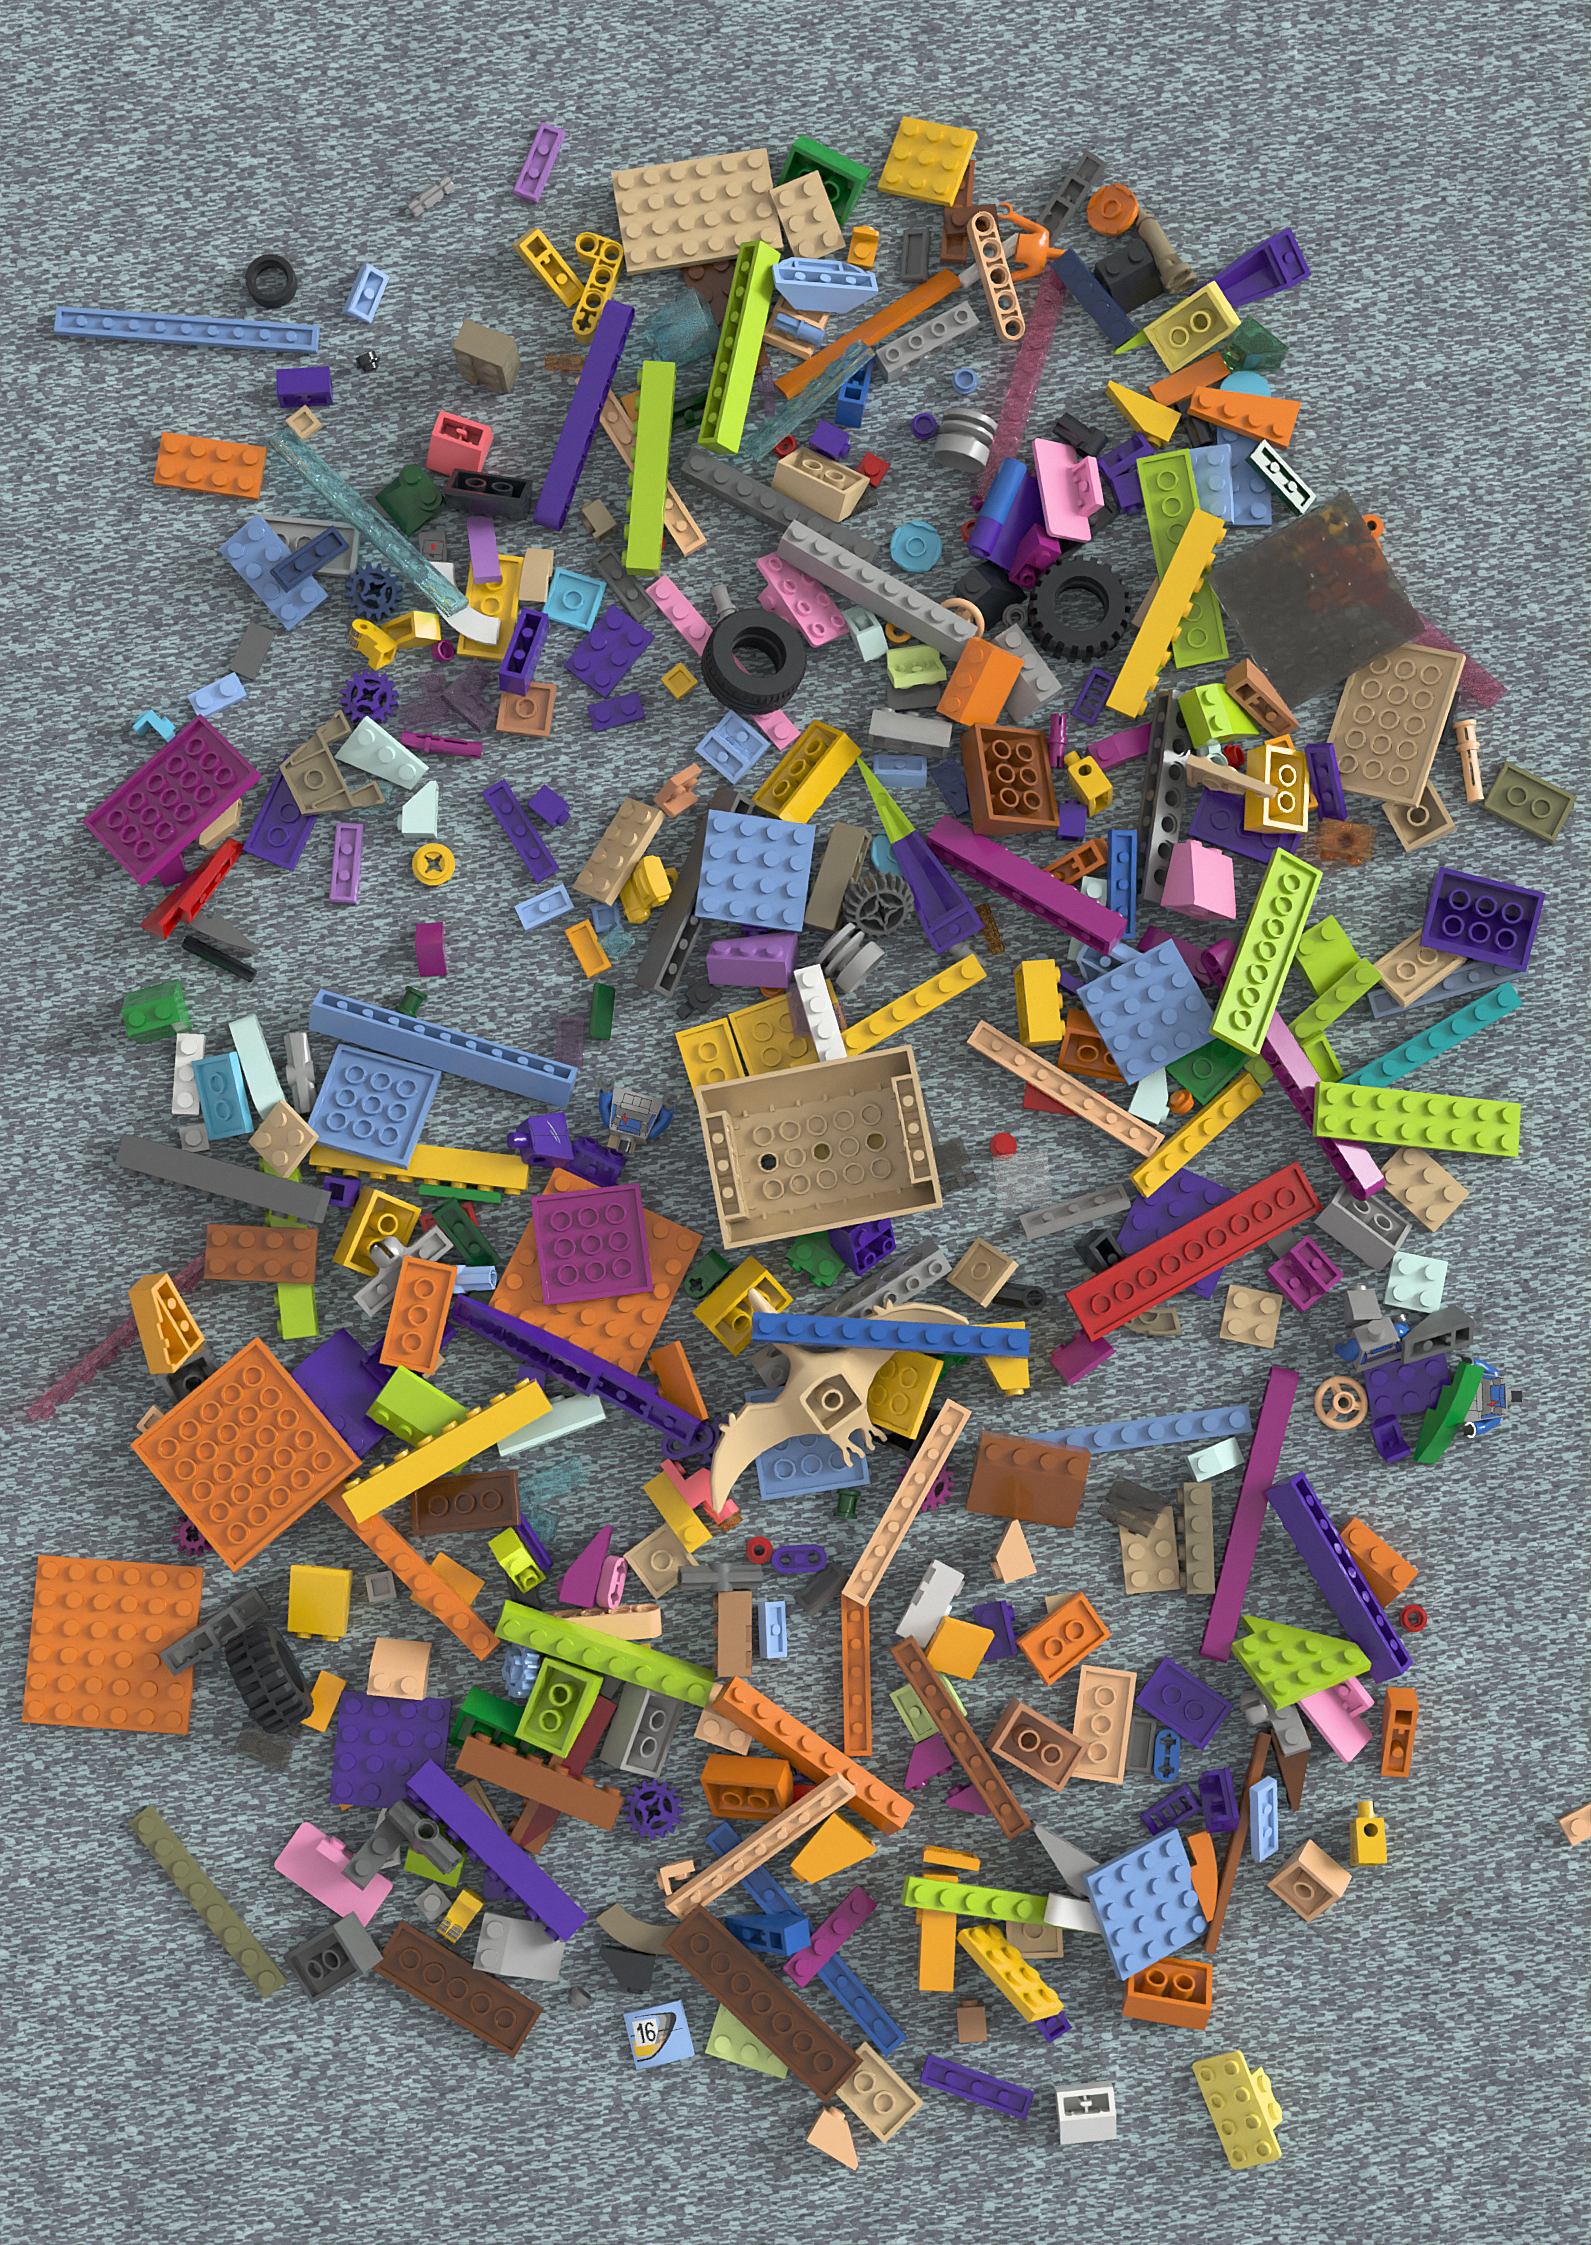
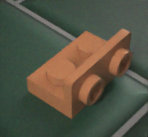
M694 763L671 777L653 801L670 818L676 817L698 802V797L691 790L698 784L699 781L696 778L703 770Z

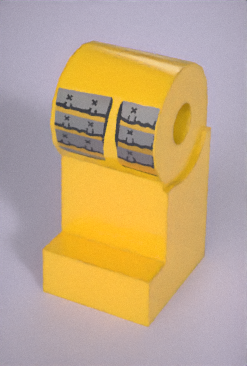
M356 619L353 621L347 639L350 647L362 652L369 658L368 665L375 671L393 662L398 643L368 620Z
M466 1886L436 1931L455 1944L486 1900H483L481 1896Z

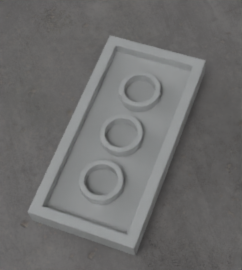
M260 514L292 553L334 525L350 547L314 574L348 578L350 573L356 574L362 531L361 524Z

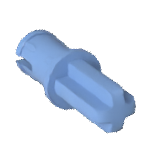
M778 313L773 322L774 328L795 336V340L799 338L819 348L826 334V331L806 324L803 319L798 321L782 313Z

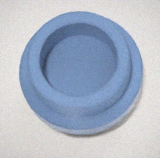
M962 368L954 373L952 387L957 393L968 395L977 388L978 377L971 369Z

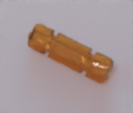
M546 355L545 369L547 371H556V368H560V371H581V368H584L588 355H585V358H581V355H560V357Z
M988 903L978 905L975 910L985 925L982 931L986 942H989L991 955L1001 954L1005 951L1003 941L999 939L1000 933L993 916L991 917V908Z

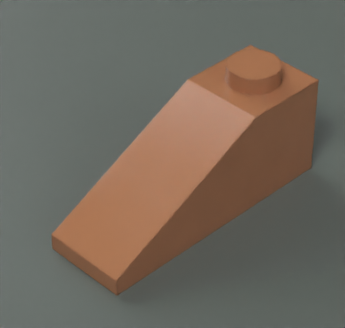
M1248 658L1226 672V691L1275 738L1286 735L1299 726L1298 721L1266 676Z

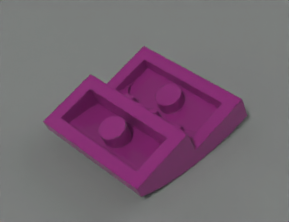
M1309 1235L1305 1236L1264 1272L1299 1314L1303 1313L1344 1277L1342 1272Z

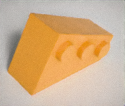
M168 1274L144 1275L128 1291L149 1371L150 1374L174 1373L205 1338Z

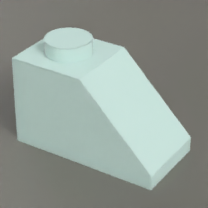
M857 605L841 612L857 651L865 662L878 659L889 650L882 627L870 610Z
M436 781L428 782L403 805L402 814H398L397 827L398 830H402L404 838L437 839L439 786Z
M1235 1436L1184 1456L1194 1482L1202 1481L1245 1462Z

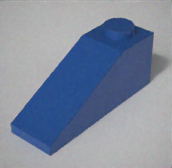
M864 350L847 361L837 401L834 424L860 429L875 363L874 351Z
M790 1914L728 1915L725 1917L726 1929L746 1948L789 1956L811 1945L808 1919L805 1917Z

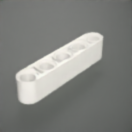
M1049 1893L1044 1922L1101 1934L1089 1899Z

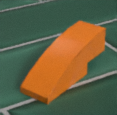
M1204 1827L1184 1836L1194 1862L1189 1863L1191 1867L1190 1878L1198 1895L1204 1917L1209 1922L1213 1920L1218 1882L1214 1847L1210 1834L1207 1833V1829Z

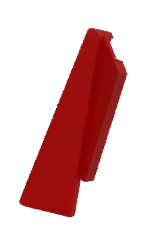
M232 838L226 839L140 923V927L166 940L180 920L190 925L244 852L242 850L244 844Z

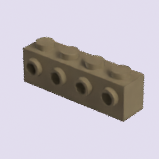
M836 821L834 828L830 829L827 836L828 846L826 852L821 855L819 860L820 871L817 879H814L811 884L810 892L812 895L809 904L805 905L803 923L809 929L831 935L842 929L845 920L842 913V903L846 899L845 891H851V883L857 884L872 838L865 828Z
M1211 1482L1180 1483V1488H1176V1503L1181 1505V1516H1177V1531L1182 1533V1544H1178V1559L1182 1560L1183 1571L1179 1572V1587L1183 1588V1593L1215 1594Z

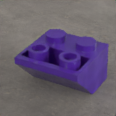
M890 1218L828 1230L831 1245L857 1276H861L896 1249Z

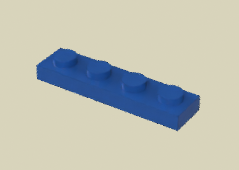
M1108 830L1107 908L1120 913L1123 918L1127 919L1125 933L1121 939H1135L1137 830Z

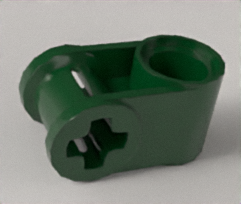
M712 1248L697 1264V1267L686 1277L684 1281L685 1293L693 1300L704 1298L716 1284H719L726 1277L733 1266ZM702 1281V1291L695 1290L692 1292L691 1282L698 1283Z

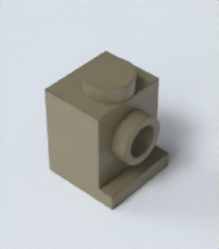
M600 498L594 502L590 500L580 507L584 518L581 522L589 534L594 532L592 537L596 546L618 532L617 523Z

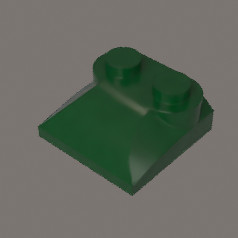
M416 463L405 466L400 471L399 476L375 496L376 501L407 538L447 508L445 497Z

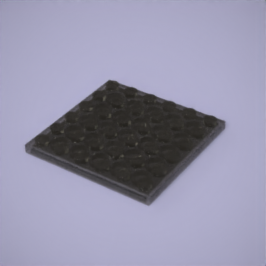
M1347 490L1205 574L1207 581L1259 670L1266 676L1290 711L1427 630Z

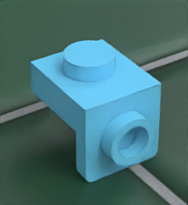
M152 709L148 713L140 714L134 722L135 725L132 727L140 737L151 727L167 742L176 736L173 732L176 727L165 716L160 719Z

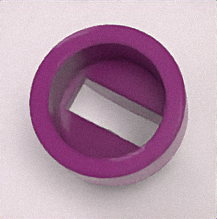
M448 640L438 641L431 648V655L438 662L449 661L453 659L455 654L454 647Z

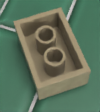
M465 319L453 345V351L460 374L463 376L462 378L471 384H477V382L485 384L494 393L501 394L505 392L509 394L521 368L515 338Z

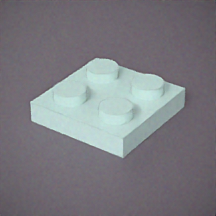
M1398 1251L1391 1260L1383 1304L1427 1314L1438 1311L1448 1262Z

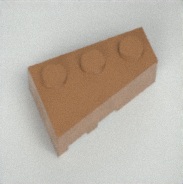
M752 1590L718 1591V1597H713V1613H718V1624H713V1641H718V1652H713V1669H718V1677H752Z

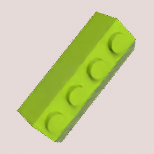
M400 1364L382 1388L366 1415L371 1417L376 1423L395 1433L400 1439L407 1441L417 1448L419 1447L417 1442L430 1434L434 1438L443 1432L441 1428L451 1421L456 1420L458 1424L466 1419L465 1414L469 1410ZM470 1458L450 1471L458 1475Z

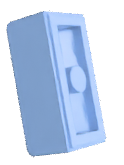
M369 264L361 266L342 313L371 324L390 276Z
M874 754L873 774L883 787L926 788L927 756Z

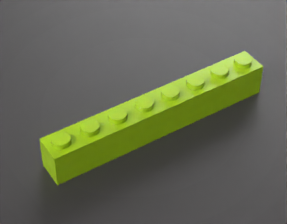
M761 240L740 244L697 444L716 455L738 454L774 287L772 265L779 263L781 253Z
M643 360V369H638L637 385H641V394L635 397V411H639L638 421L634 420L633 437H637L636 446L631 447V462L635 463L634 472H629L628 488L633 489L632 498H627L626 514H630V524H625L624 540H628V548L622 552V566H626L628 575L660 577L677 373L675 362Z
M259 1158L261 1172L281 1177L264 1158ZM300 1163L289 1178L285 1179L302 1183ZM271 1209L265 1212L267 1227L307 1228V1225L297 1223V1217L288 1215L287 1219L271 1215ZM277 1283L278 1292H274V1302L276 1308H280L281 1319H277L279 1336L283 1335V1340L286 1341L320 1337L314 1284Z
M505 1599L496 1623L494 1633L496 1637L704 1708L714 1685L713 1670Z

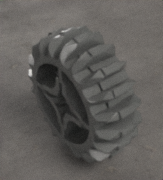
M879 870L875 876L869 872L868 877L865 879L859 876V883H851V891H845L846 899L842 903L844 919L847 924L852 922L856 926L854 931L856 934L862 931L866 939L871 935L876 940L880 935L888 938L889 932L897 933L899 926L906 927L905 920L912 919L911 911L915 909L913 903L914 895L910 891L911 888L899 875L894 876L891 871L884 875Z

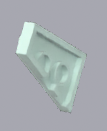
M368 716L360 722L334 756L336 759L410 790L415 787L429 769L427 765Z

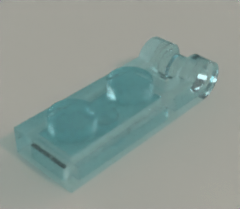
M577 1455L519 1483L520 1512L523 1513L589 1481L579 1456ZM532 1487L536 1497L529 1500L525 1490Z

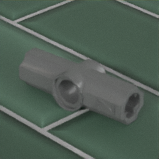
M708 1563V1566H678L677 1572L679 1590L684 1591L708 1589V1591H733V1589L762 1588L763 1582L761 1564L732 1565V1563Z
M400 1799L388 1811L386 1817L410 1840L412 1850L417 1854L425 1855L443 1875L449 1874L461 1862L463 1856L439 1833V1827L436 1822L431 1819H425L406 1799ZM420 1835H427L429 1839L422 1838Z

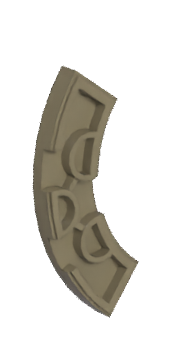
M1091 1272L1081 1276L1083 1281H1086L1097 1274ZM1175 1307L1150 1308L1121 1325L1137 1333L1153 1336H1170L1182 1333Z
M616 1902L595 1918L598 1924L618 1942L640 1952L659 1955L669 1954L661 1945L682 1923L669 1925L649 1924L631 1915L619 1902Z

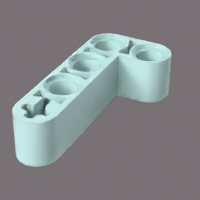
M254 1013L230 1022L229 1027L252 1099L260 1116L265 1120L279 1101L287 1102L288 1100L280 1087L261 1026Z

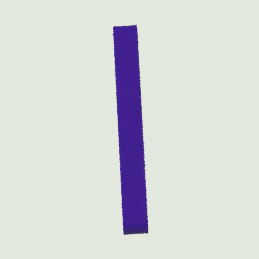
M607 300L534 512L533 522L535 524L560 531L565 523L633 323L635 307L612 300Z

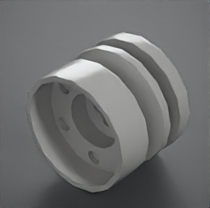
M956 407L944 410L943 422H941L939 429L942 434L936 438L932 457L944 466L964 472L979 473L984 471L990 452L987 447L992 445L997 424L990 417L970 409Z
M852 922L831 936L822 947L819 956L814 962V965L820 964L821 968L830 962L824 971V974L827 976L838 969L840 973L835 984L848 995L861 985L886 954L873 941L862 948L859 945L865 935L862 931L851 938L856 930V926Z

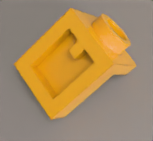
M870 226L853 227L847 263L859 268L872 270L879 232Z

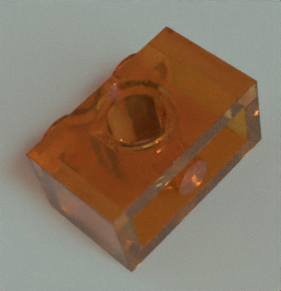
M1323 817L1319 822L1314 854H1319L1323 860L1336 861V858L1347 860L1346 863L1349 865L1362 866L1363 863H1367L1371 859L1376 827ZM1338 839H1348L1350 848L1343 849L1340 847Z

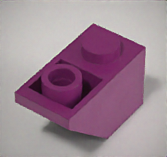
M1035 523L1019 543L1008 577L1009 581L1031 590L1035 586L1041 573L1044 574L1046 568L1054 563L1061 554L1058 537L1050 536L1045 527Z
M938 1732L913 1745L903 1782L906 1790L913 1788L914 1791L919 1790L928 1784L927 1778L934 1774L941 1777L952 1770L951 1765L955 1761Z
M972 1782L964 1787L958 1784L947 1791L948 1796L944 1800L948 1806L983 1816L991 1814V1811Z

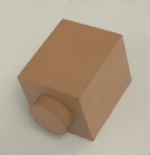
M966 1998L961 2000V2004H955L959 2043L987 2041L984 2003H978L977 1998Z

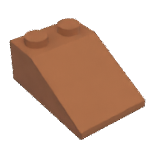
M1015 1697L1012 1698L985 1742V1745L991 1751L1059 1793L1063 1790L1089 1747V1744Z

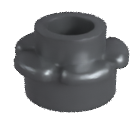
M576 1985L572 1991H567L569 1996L567 2002L573 2009L579 2012L581 2009L586 2011L589 2009V2004L593 2001V1998L581 1986Z

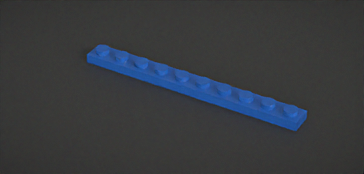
M753 1312L751 1342L1027 1359L1029 1357V1329Z
M726 1820L705 1838V1841L720 1858L743 1842ZM763 1864L740 1880V1883L766 1914H790L808 1919ZM808 1919L809 1935L811 1936L817 1928ZM835 1952L816 1974L882 2053L887 2056L907 2039V2036L839 1954Z

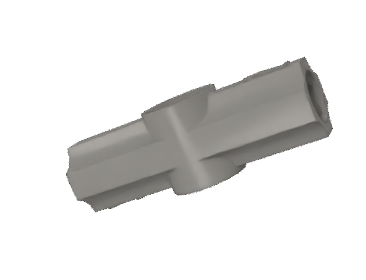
M291 1033L284 1036L288 1061L286 1065L289 1087L292 1088L295 1112L299 1116L311 1115L318 1098L316 1091L318 1079L317 1075L314 1076L316 1067L311 1058L308 1033Z

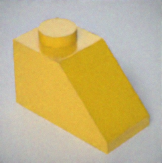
M411 611L381 624V630L398 643L397 650L426 647L441 641L439 614Z

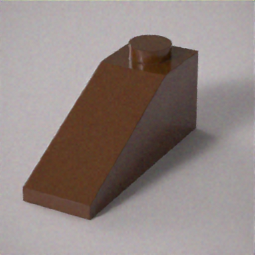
M1305 1724L1303 1725L1304 1729L1306 1731L1309 1741H1311L1312 1736L1310 1733V1729L1308 1725ZM1273 1727L1266 1728L1267 1732L1272 1735L1270 1743L1289 1809L1293 1812L1299 1811L1310 1749L1284 1757Z

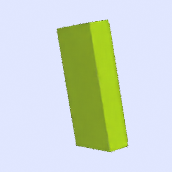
M1319 1030L1298 1043L1322 1081L1335 1083L1345 1076L1323 1031Z

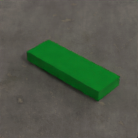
M421 1184L419 1186V1195L421 1197L447 1200L455 1197L457 1201H472L474 1203L502 1206L503 1196L500 1192Z

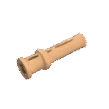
M1464 720L1452 724V728L1456 730L1458 744L1455 746V749L1461 755L1467 803L1484 800L1477 758L1480 743L1476 742L1474 728L1477 725L1476 720ZM1470 765H1471V768H1472V775H1473L1474 786L1472 785Z

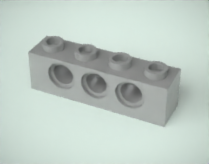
M966 300L876 350L875 364L888 384L976 335L979 331L980 322Z

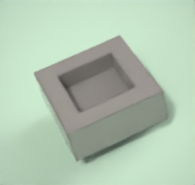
M205 1123L179 1128L182 1149L194 1153L211 1151Z
M392 1570L365 1575L369 1603L398 1597L394 1572Z
M436 1881L414 1900V1903L430 1922L453 1904L452 1900Z

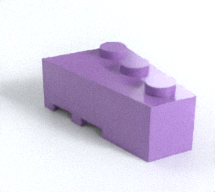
M785 931L712 942L706 956L709 983L788 988L800 956L797 932Z

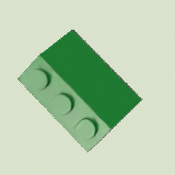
M802 135L792 144L776 187L818 170L837 223L844 226L864 192L872 170Z
M474 1686L471 1687L459 1711L448 1743L462 1749L467 1736L471 1734L475 1736L476 1732L490 1736L492 1738L491 1743L501 1746L503 1742L518 1748L516 1753L527 1757L528 1753L534 1754L537 1748L536 1745L515 1736L525 1711L524 1708L494 1696L485 1690Z

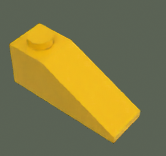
M530 228L511 245L525 264L567 308H570L582 297L585 287L539 228Z
M1110 380L1105 394L1137 433L1141 432L1151 447L1166 449L1179 423L1181 413Z
M665 1471L642 1486L689 1553H692L713 1537Z

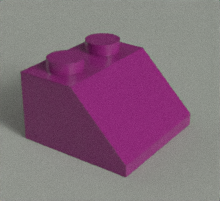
M1081 1328L1071 1336L1074 1339L1071 1344L1065 1347L1062 1343L1050 1352L1053 1357L1048 1362L1067 1387L1076 1383L1116 1352L1103 1337L1089 1342Z

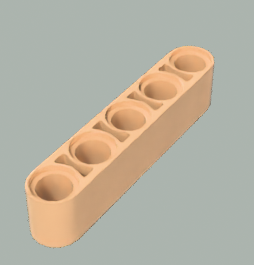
M983 211L975 214L968 221L967 233L997 336L1002 342L1012 343L1024 334L1025 324L995 220L990 213ZM976 220H983L985 222L986 232L977 230L975 226ZM983 246H990L993 249V258H988L984 255ZM995 271L1000 274V284L992 282L990 278L991 272ZM999 297H1003L1008 301V310H1002L999 307ZM1007 323L1015 326V336L1007 334L1005 330Z
M653 1603L621 1605L615 1609L595 1607L543 1611L544 1613L623 1640L655 1638L662 1634L660 1606Z

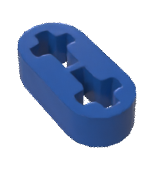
M1163 1728L1157 1732L1154 1744L1153 1773L1155 1777L1163 1782L1174 1780L1179 1771L1180 1737L1178 1733L1169 1728ZM1166 1733H1170V1737L1175 1739V1743L1169 1745V1753H1165V1745L1160 1743V1738H1165ZM1164 1757H1168V1765L1173 1767V1772H1168L1167 1777H1163V1773L1158 1771V1767L1164 1765Z

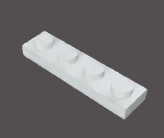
M820 964L795 970L794 977L819 1062L847 1057Z

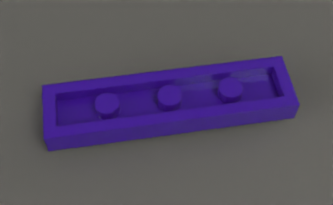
M505 779L481 792L537 884L559 872V866Z
M930 2053L927 2055L919 2079L921 2083L1023 2120L1027 2118L1035 2094L1030 2089Z

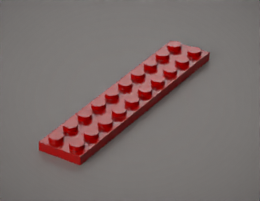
M1294 1161L1063 1294L1089 1342H1093L1323 1208L1298 1161Z

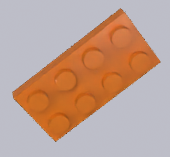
M162 432L153 483L157 486L259 501L268 450L266 447Z
M404 1255L379 1363L399 1367L401 1364L409 1370L434 1375L457 1275V1266Z

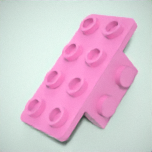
M1036 438L1032 441V449L1047 533L1053 537L1087 543L1091 540L1088 517L1104 506L1096 458L1087 456L1078 463L1073 446Z
M776 552L759 558L756 565L769 583L758 596V600L766 611L785 619L795 628V631H801L813 648H817L849 632L844 617L819 580L776 556Z
M1356 1677L1297 1702L1344 1763L1351 1761L1372 1738L1371 1730L1358 1714L1371 1708L1375 1702Z
M310 1822L302 1823L275 1861V1869L340 1916L345 1917L354 1911L365 1928L393 1888V1883L378 1872L362 1891L341 1874L357 1853H351L345 1848L346 1845L336 1837L330 1838Z

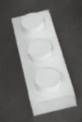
M177 1033L172 1101L173 1115L200 1116L201 1103L191 1061L204 1059L206 1039L204 1034Z

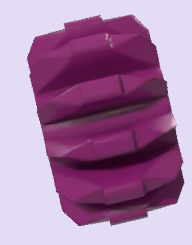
M182 1516L177 1518L182 1526L172 1527L174 1532H179V1536L173 1537L172 1542H182L177 1547L178 1552H182L187 1548V1557H192L194 1552H196L198 1557L204 1556L203 1548L208 1552L213 1550L211 1544L200 1531L198 1532L199 1540L190 1538L193 1534L190 1530L198 1528L188 1516L187 1520Z

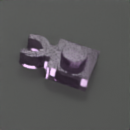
M762 366V376H757L758 392H763L765 417H775L772 366Z

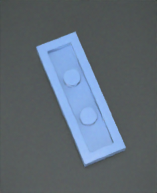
M1270 1776L1265 1777L1250 1787L1249 1793L1251 1858L1259 1862L1278 1850L1277 1780Z

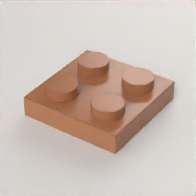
M531 681L525 697L502 691L496 731L550 739L557 685Z

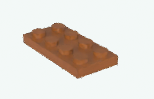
M207 1224L204 1279L315 1284L318 1229Z

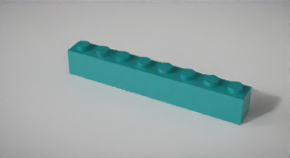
M1508 981L1338 1083L1384 1088L1523 1005V1002Z

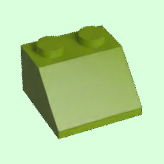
M424 1811L423 1817H424L425 1819H426V1818H427V1819H430V1818L425 1814V1811ZM438 1821L436 1824L439 1827V1833L463 1856L461 1862L449 1874L443 1875L425 1855L417 1854L410 1846L404 1870L456 1888L468 1858L464 1853L467 1848L460 1841L454 1843L444 1833L447 1828ZM420 1835L422 1838L429 1839L427 1835Z

